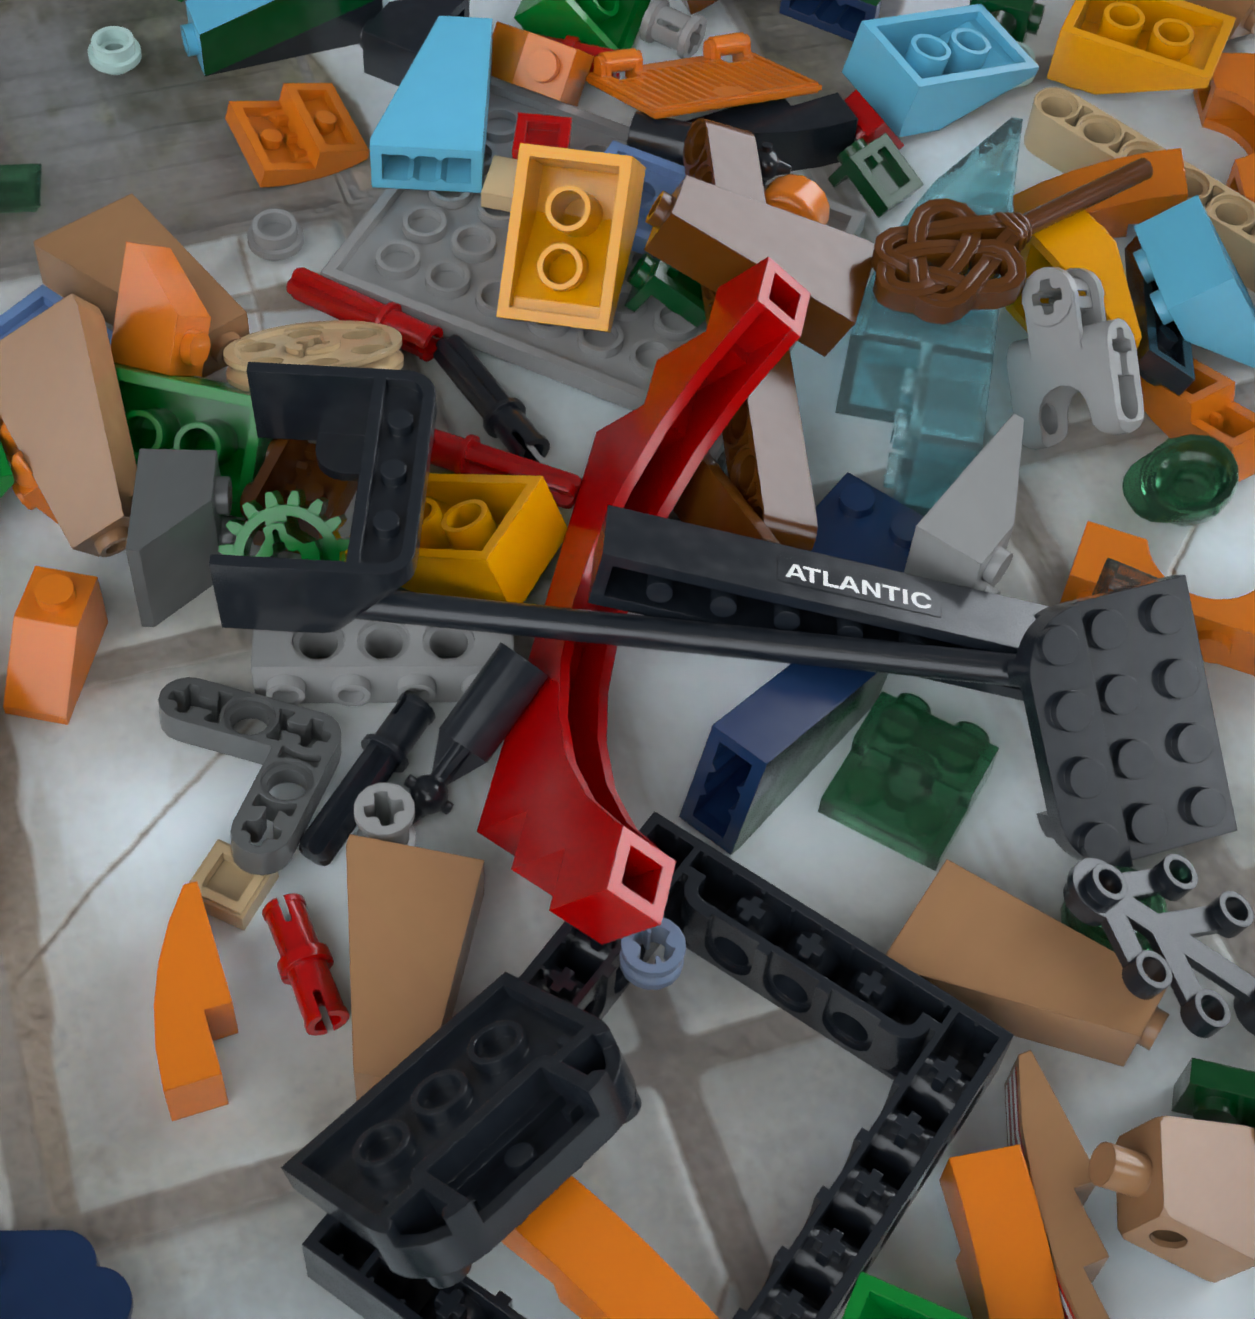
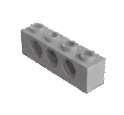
M354 619L345 627L330 633L253 630L251 672L254 693L294 705L301 703H338L344 706H360L365 703H397V699L402 693H405L407 696L409 693L414 694L428 704L431 702H458L500 642L514 651L513 635ZM325 657V659L315 660V658ZM381 657H391L389 659H378ZM443 657H455V658H453V659H444Z

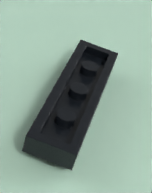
M1136 235L1124 248L1127 284L1142 336L1137 349L1140 376L1154 386L1162 384L1180 396L1195 381L1191 343L1184 340L1174 321L1166 325L1162 323L1150 297V293L1159 289L1155 280L1148 284L1146 283L1133 256V252L1142 248Z

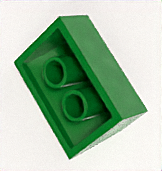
M521 0L514 19L522 26L523 30L560 39H565L567 35L578 36L581 43L610 49H629L633 46L643 16L651 0Z
M114 363L136 465L138 464L139 449L217 450L220 475L230 476L232 481V508L230 515L244 518L240 511L242 492L249 482L254 481L265 461L267 448L272 439H274L258 438L250 392L237 389L228 383L194 376H168Z

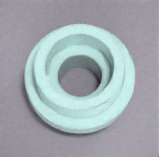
M107 26L97 30L93 34L88 47L90 64L96 70L111 75H121L130 71L139 64L142 57L139 42L128 29L120 26Z

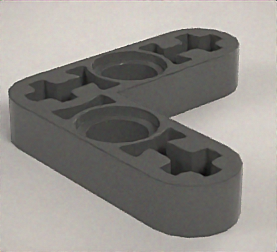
M185 677L168 683L160 691L158 698L161 728L168 737L183 743L262 764L258 775L232 822L230 834L231 853L234 862L241 870L254 875L273 874L285 868L292 859L300 839L305 833L340 762L341 729L339 723L333 717L320 711L200 678ZM244 719H258L267 725L265 730L252 735L241 734L232 728L237 722ZM282 730V734H281L282 738H281V740L279 741V739H280V731ZM312 740H318L313 743L311 748L307 747ZM286 782L296 783L305 790L303 795L292 800L278 799L272 796L269 791L274 786ZM267 820L272 821L273 839H265L261 846L251 844V842L258 843L262 839L267 829Z

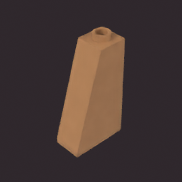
M132 193L33 241L42 282L46 287L64 298L73 293L99 307L105 322L114 326L126 241L171 248L211 317L208 334L210 338V352L203 366L202 378L224 367H228L229 365L225 363L223 357L225 347L231 342L249 334L247 312Z
M71 293L0 340V416L18 450L22 452L23 459L29 465L33 473L32 476L71 548L98 557H109L126 549L137 465L104 317L99 307Z
M349 834L346 844L353 1074L356 1101L452 1018L484 896V860Z
M948 859L944 862L885 954L1011 1032L1016 1037L1123 1067L1136 1044L1147 1050L1151 1049L1169 1016V1013L1157 1007L1166 989L1150 1000H1143L1133 995L1124 984L1122 979L1123 968L1115 952Z

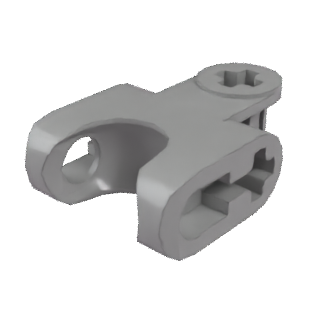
M1042 267L1034 271L1026 280L1022 290V305L1025 311L1028 338L1013 342L1008 348L1006 356L1012 412L1024 418L1022 444L1028 448L1039 450L1049 448L1063 441L1068 434V408L1072 397L1078 391L1086 399L1092 424L1099 431L1112 435H1122L1137 430L1144 420V402L1136 342L1130 326L1120 318L1106 320L1104 289L1101 280L1094 272L1085 268L1063 270L1059 267ZM1078 291H1085L1086 296H1079ZM1040 298H1049V303H1041Z

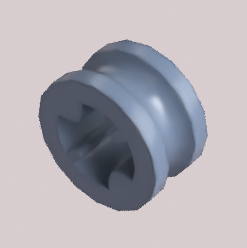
M663 918L659 926L623 937L621 939L619 960L620 969L625 978L634 986L645 990H660L672 985L680 976L684 965L686 943L682 931L671 920ZM650 942L663 945L665 947L663 958L665 961L662 962L659 956L655 957V964L642 961L640 959V945L643 944L646 950H649Z

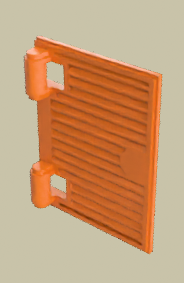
M743 32L708 37L703 43V56L644 65L641 51L635 48L602 52L594 58V72L588 73V76H586L588 84L646 113L654 119L802 96L822 91V85L818 84L819 82L751 52L750 37ZM733 55V62L728 63L722 60L721 56ZM625 71V78L627 79L619 80L613 77L612 73Z

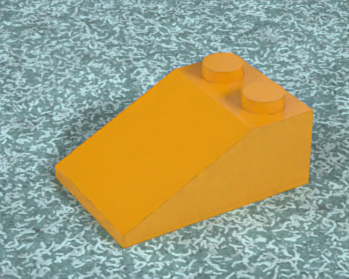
M1075 0L1060 30L1047 79L1094 95L1208 88L1236 17L1184 0Z
M520 143L496 317L611 332L638 225L646 170L643 164L629 155Z
M1083 210L1033 234L1029 243L1020 252L1026 264V280L1034 271L1042 267H1059L1063 270L1085 268L1094 272L1101 280L1104 289L1106 320L1116 318L1124 320L1134 334L1136 348L1138 349L1142 338L1117 243L1110 236L1106 228L1100 225L1086 210ZM1078 291V295L1086 296V292ZM1021 293L1014 304L1005 306V309L1027 332ZM1040 298V302L1049 303V298Z
M429 473L417 569L412 578L401 587L419 593L523 603L563 543L568 528L544 477L530 475Z

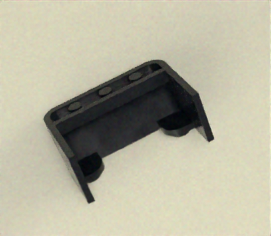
M248 362L246 372L258 438L317 441L315 451L320 470L325 475L336 480L358 481L346 561L210 555L209 569L222 628L306 633L334 632L345 627L357 615L373 607L408 582L417 569L437 415L435 387L425 375L410 370Z

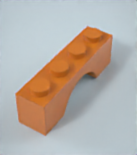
M1222 53L1208 88L1194 89L1193 95L1202 127L1228 136L1236 141L1248 154V156L1235 159L1226 186L1255 203V53Z
M1087 521L1060 603L1165 576L1157 568L1151 557L1147 539ZM1255 590L1244 596L1231 599H1211L1189 593L1203 661L1220 664L1255 676Z

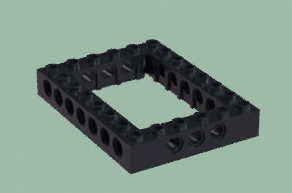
M654 811L639 831L661 851L676 861L663 918L671 920L680 928L685 937L686 948L893 1080L885 1105L869 1131L863 1127L853 1141L847 1161L831 1188L828 1189L822 1186L816 1194L808 1219L789 1249L783 1245L780 1247L773 1258L769 1275L762 1290L747 1312L740 1307L732 1318L837 1319L851 1297L860 1271L867 1273L998 1072L1014 1034ZM566 921L519 977L601 1020L631 983L625 978L620 969L621 939L602 945ZM650 942L649 950H646L644 945L641 944L640 959L647 962L660 944ZM329 1213L324 1216L302 1243L307 1276L365 1319H526L512 1309L513 1299L499 1290L496 1296H494L468 1276L451 1287L435 1288L429 1284L426 1278H409L396 1274L390 1270L378 1248Z

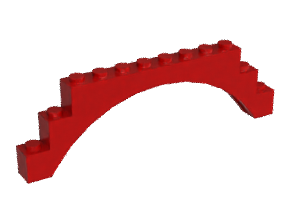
M770 257L765 258L718 287L706 331L656 361L645 403L596 432L545 601L546 606L628 613L588 603L593 555L607 507L611 505L668 518L702 459L740 406L801 337L811 293ZM535 637L528 661L549 677L504 739L477 833L514 856L511 870L552 896L549 907L550 912L603 945L661 925L676 861L666 855L636 829L615 788L607 747L608 691L617 646Z

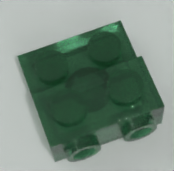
M882 691L856 732L849 754L823 794L818 812L936 871L990 776L999 747L989 743L988 734L980 726L972 722L959 721L952 725L931 715L929 705L917 695L901 693L894 697Z

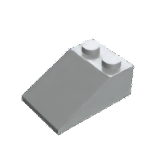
M1013 413L916 525L904 573L1001 595V591L994 587L1005 574L1013 558V553L1006 549L1015 521L1024 418Z

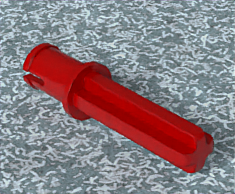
M304 267L296 268L287 282L286 290L295 300L339 320L373 322L395 328L402 335V346L400 349L418 356L419 359L425 362H429L434 358L433 354L437 349L436 342L439 339H435L432 336L441 338L443 336L442 328L435 325L432 326L402 312V306L392 301L385 305Z
M435 428L430 464L453 471L454 474L543 476L558 507L571 509L575 504L582 481L578 475L481 444L480 438L473 434L463 438Z

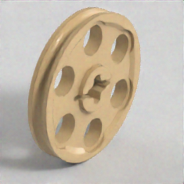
M316 321L278 326L243 336L241 339L228 344L223 351L224 361L229 365L226 369L227 382L231 386L246 392H250L246 372L248 362L400 370L404 365V355L399 350L402 346L401 333L390 326L365 321Z

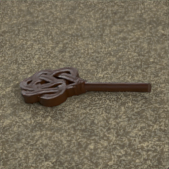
M1140 158L1023 214L1019 212H996L991 215H977L966 203L949 198L928 200L915 208L908 225L890 227L876 236L871 266L876 272L873 293L877 302L892 311L913 313L925 322L941 325L962 319L970 310H997L1014 304L1022 293L1027 276L1025 260L1020 252L1029 243L1032 235L1150 179L1153 175L1152 165L1146 158Z

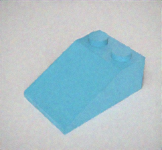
M982 4L861 21L842 73L899 138L942 129L1036 75L1039 66Z
M1196 195L1134 226L1142 248L1133 252V256L1146 283L1148 284L1154 280L1157 283L1159 289L1150 293V297L1162 323L1166 325L1174 321L1185 341L1255 368V307L1199 196Z

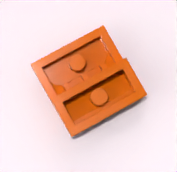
M283 83L280 98L277 101H229L225 119L260 188L292 185L323 178L353 167L368 158L370 150L332 83Z

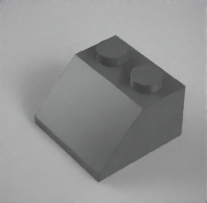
M139 449L126 555L142 627L157 626L213 585L209 569L210 555H224L218 552L219 545L235 542L237 536L232 534L226 527L229 520L237 519L236 516L226 515H230L232 508V481L230 476L220 475L217 450Z

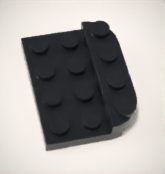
M1171 575L1049 606L1034 615L1036 620L1029 626L1020 641L1016 658L1008 659L1009 685H1020L1047 810L1036 813L1045 836L1053 838L1066 853L1077 860L1096 858L1105 861L1117 869L1134 867L1132 860L1238 831L1186 575Z
M504 972L288 1160L281 1169L297 1192L378 1248L391 1271L404 1277L426 1278L429 1284L435 1288H448L463 1280L474 1262L488 1254L515 1228L520 1226L542 1202L572 1174L577 1172L623 1124L632 1120L639 1113L642 1101L636 1090L633 1075L610 1028L605 1022L512 974Z

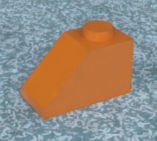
M497 21L492 35L491 76L555 100L578 106L586 82V76H588L594 56L568 45Z
M126 241L110 346L114 363L168 376L202 377L203 366L210 352V338L208 335L211 322L210 315L171 248Z
M41 566L34 567L13 618L3 702L5 714L65 725L69 724L108 624L98 577Z

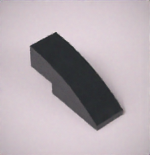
M837 92L793 106L785 98L734 106L686 121L693 123L696 119L704 118L750 131L755 136L757 149L762 147L763 142L772 143V150L778 154L779 158L792 166L791 171L839 163L837 156L854 143L858 118Z

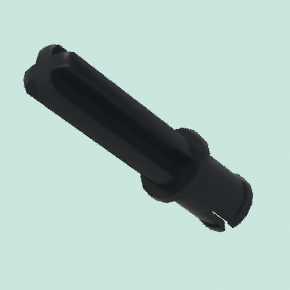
M452 335L447 339L440 338L436 342L437 349L433 357L483 418V428L486 433L491 437L499 438L512 454L539 462L527 447L528 445L530 447L533 445L539 454L545 458L549 452L550 443L526 417V407L522 401L515 397L511 398L460 336Z
M402 693L397 699L396 705L376 733L367 734L363 738L361 747L364 751L300 839L299 851L304 857L319 866L329 865L348 839L349 834L357 826L354 820V803L358 794L373 784L387 783L394 772L401 773L407 768L409 762L406 756L427 726L436 718L434 710L427 702L414 694L409 693L407 696L405 693Z

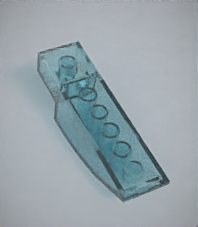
M1011 117L935 180L907 214L900 226L908 225L915 208L932 199L949 198L966 203L977 215L1012 212L1023 119ZM874 271L866 287L856 323L850 334L835 413L893 423L889 443H892V449L899 450V454L892 452L888 454L883 487L893 489L892 498L925 516L982 450L999 309L970 310L962 319L945 325L928 323L913 313L892 311L879 304L873 293L876 276Z

